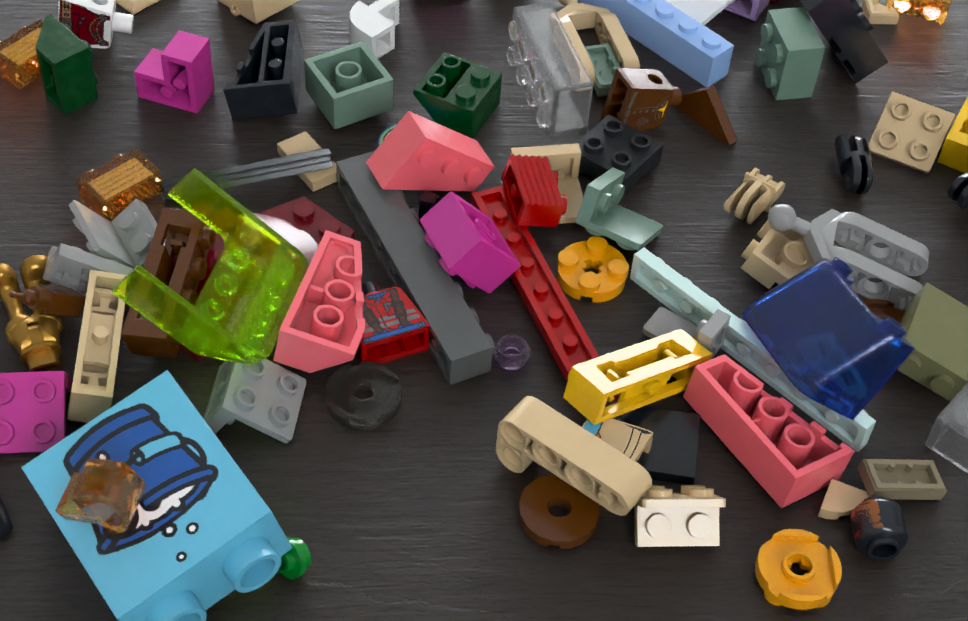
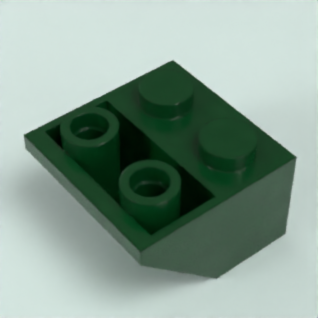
M52 14L46 16L35 49L46 99L61 113L67 115L98 99L96 88L98 78L93 70L91 60L93 58V51L85 40L81 41L73 34L67 24H62Z
M444 52L413 89V95L436 123L473 139L500 104L502 73Z

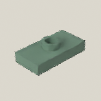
M609 43L585 46L595 72L593 88L598 97L606 96L609 93L616 69L621 68Z

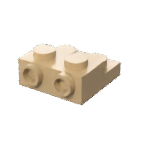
M767 220L756 234L761 238V241L757 242L753 239L741 254V257L746 260L741 269L768 289L776 282L800 301L806 303L826 276L825 272L814 265L803 235L791 229L784 232L776 231Z

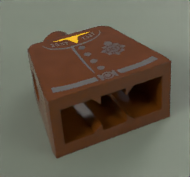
M617 68L600 118L603 120L608 115H611L640 132L656 128L663 123L668 107L680 105L682 93L678 86H671L664 75L658 70Z

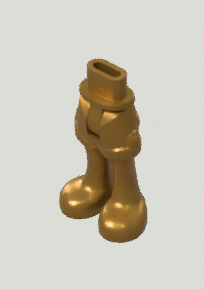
M32 255L22 262L20 274L25 289H29L32 286L39 287L40 284L50 285L51 281L43 279L47 256ZM0 264V300L4 303L10 319L5 329L7 341L14 345L20 355L22 364L28 366L29 372L59 370L61 368L59 357L62 355L60 333L63 325L61 318L58 315L46 314L41 310L32 309L33 314L31 316L26 315L21 299L9 296L10 292L20 293L15 271L7 264Z

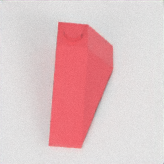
M327 230L325 231L279 329L273 361L312 373L354 359L365 332L360 241Z

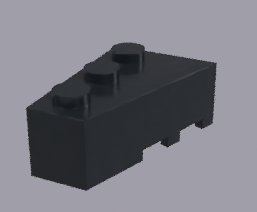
M800 0L855 84L888 63L869 33L873 29L864 13L858 16L862 9L856 0Z

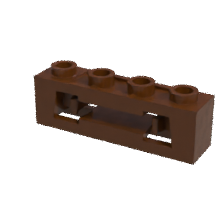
M162 209L121 333L131 354L176 359L180 344L183 345L187 338L186 323L189 313L193 312L196 308L197 287L199 281L205 278L207 271L206 258L209 249H213L216 242V230L211 226L206 211ZM174 254H175V259H177L175 266H174V264H173V262H172V258H173V255H174ZM164 298H165V300H166V302H167V307H166L165 312H164L163 306H162V305H163V302H164Z

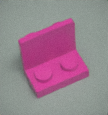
M65 371L0 373V454L45 452L66 438V392H71L72 375Z

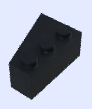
M287 20L264 23L248 48L250 53L244 63L240 62L237 66L235 79L232 83H227L223 89L232 120L277 115L284 116L298 113L304 48L297 21Z

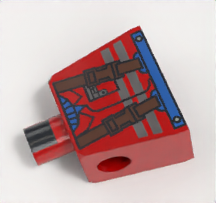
M373 281L362 283L365 332L357 349L361 369L429 350L430 325L404 291L396 286L379 290L377 284Z

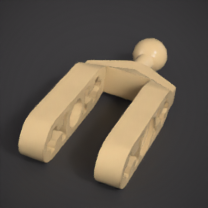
M557 0L562 5H566V7L550 17L549 27L552 31L554 45L575 89L592 88L595 83L592 61L576 30L595 28L600 43L610 44L621 68L640 69L638 56L614 13H611L607 8L578 3L577 0Z

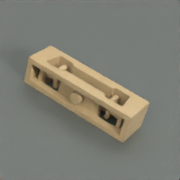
M90 269L67 420L88 423L111 408L129 275Z

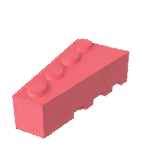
M725 354L695 366L683 398L700 414L705 423L780 508L829 486L831 478L837 481L840 480L855 452L844 442L838 446L825 436L827 431L814 420L809 424L792 412L794 405L783 397L778 398L768 394L763 390V382Z

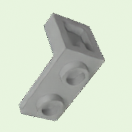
M659 307L643 326L642 333L652 339L682 329L713 353V358L724 344L731 315L717 309L708 321L703 319L699 325H696L664 307Z

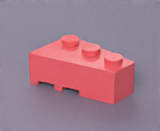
M410 111L404 115L366 161L382 190L474 192L495 168L478 141Z

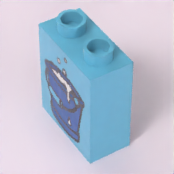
M168 370L21 467L118 621H206V610L235 589L238 592L246 593L260 588L271 580L281 566L280 557L293 548L272 511Z

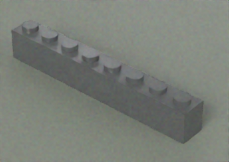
M374 151L337 161V188L392 285L400 287L430 325L429 350L448 384L452 385L490 372L492 355L495 354L494 341L489 333L484 334L479 325L478 315L472 306L468 307L458 281L453 282L450 275L440 265L439 259L442 257H438L435 250L425 240L424 235L427 232H423L421 229L418 215L414 208L409 209L406 204L403 190H382L366 164V161Z

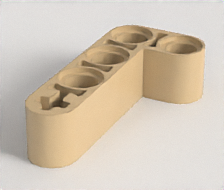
M533 396L524 397L499 422L496 454L501 463L515 473L523 472L535 461L610 512L620 516L627 515L652 486L651 476L643 466Z

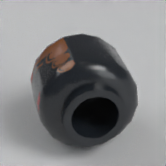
M872 496L864 499L851 512L850 523L856 548L863 554L875 560H887L896 557L901 549L906 546L909 535L901 506L895 501L884 499L880 496Z

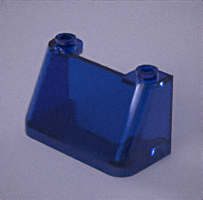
M834 257L832 261L823 258L751 301L741 315L789 381L801 393L825 407L854 420L915 348L904 337L907 330L900 323L889 316L885 320L875 316L851 289L850 286L854 280L850 276L853 272L850 266L837 257Z

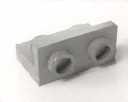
M61 243L58 248L53 246L49 250L43 279L86 293L90 269L129 275V284L132 279L133 268L120 264L115 260L83 251L78 247Z

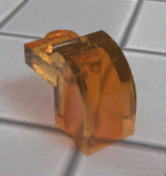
M88 458L82 473H73L55 512L65 520L100 524L109 533H122L128 529L146 489V485L142 478L125 462Z

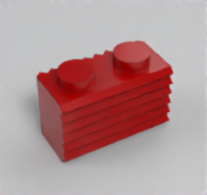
M514 154L510 155L501 176V181H503L504 191H506V196H508L507 201H509V206H511L512 215H514V220H516L515 225L557 227L561 216L567 210V198L565 195L560 194L558 188L559 178L557 171L552 170L547 156L541 158L540 155L534 157V155L528 157L527 154L523 157L520 154L517 156Z

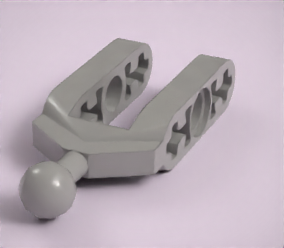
M777 204L770 209L768 213L770 226L776 231L784 232L791 229L803 235L814 265L824 270L828 279L869 299L887 300L895 303L894 307L900 311L903 308L906 310L908 302L923 288L919 282L907 277L922 275L928 268L929 250L922 243L855 212L840 213L831 209L810 223L797 217L795 210L788 204ZM834 241L848 249L833 246ZM884 243L889 247L879 248L874 246L873 244ZM868 278H878L883 282L874 283L869 281Z

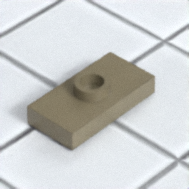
M862 459L857 466L869 497L880 496L884 499L942 500L947 492L933 460Z

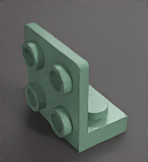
M613 167L587 185L575 223L585 227V230L592 235L606 236L617 241V245L623 249L639 251L662 232L664 225L618 205L625 191V186L622 185L625 172Z

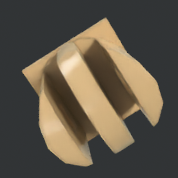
M754 168L750 173H745L743 183L724 203V210L729 214L735 210L736 218L744 220L747 217V224H752L763 211L769 213L771 205L780 197L786 183L782 181L777 183L772 180L773 176L768 174L765 177L760 174L758 168Z

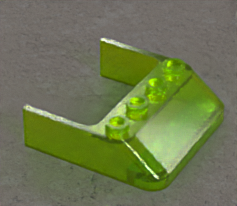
M194 168L170 190L168 195L217 232L225 243L224 249L195 304L189 303L140 265H137L118 282L111 292L195 354L245 365H257L267 358L278 339L279 329L308 270V262L299 249Z

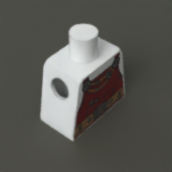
M59 0L58 21L62 24H67L73 34L81 41L85 40L91 48H109L114 31L132 34L134 15L115 12L116 0Z

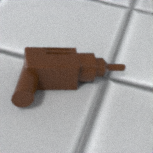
M40 284L39 287L32 286L29 289H25L22 293H9L11 298L21 299L23 304H26L29 309L41 310L46 314L76 318L80 316L85 297L80 293L59 284L56 286Z

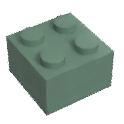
M805 7L768 10L766 22L761 26L760 47L755 51V63L758 68H761L767 88H770L775 100L812 97L825 46Z
M364 41L304 60L305 90L334 129L393 110L394 79Z

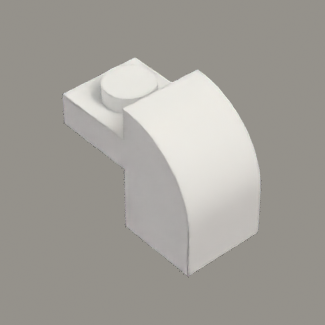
M378 0L370 6L361 1L354 4L350 11L351 45L364 41L377 59L395 49V26L399 24V0Z

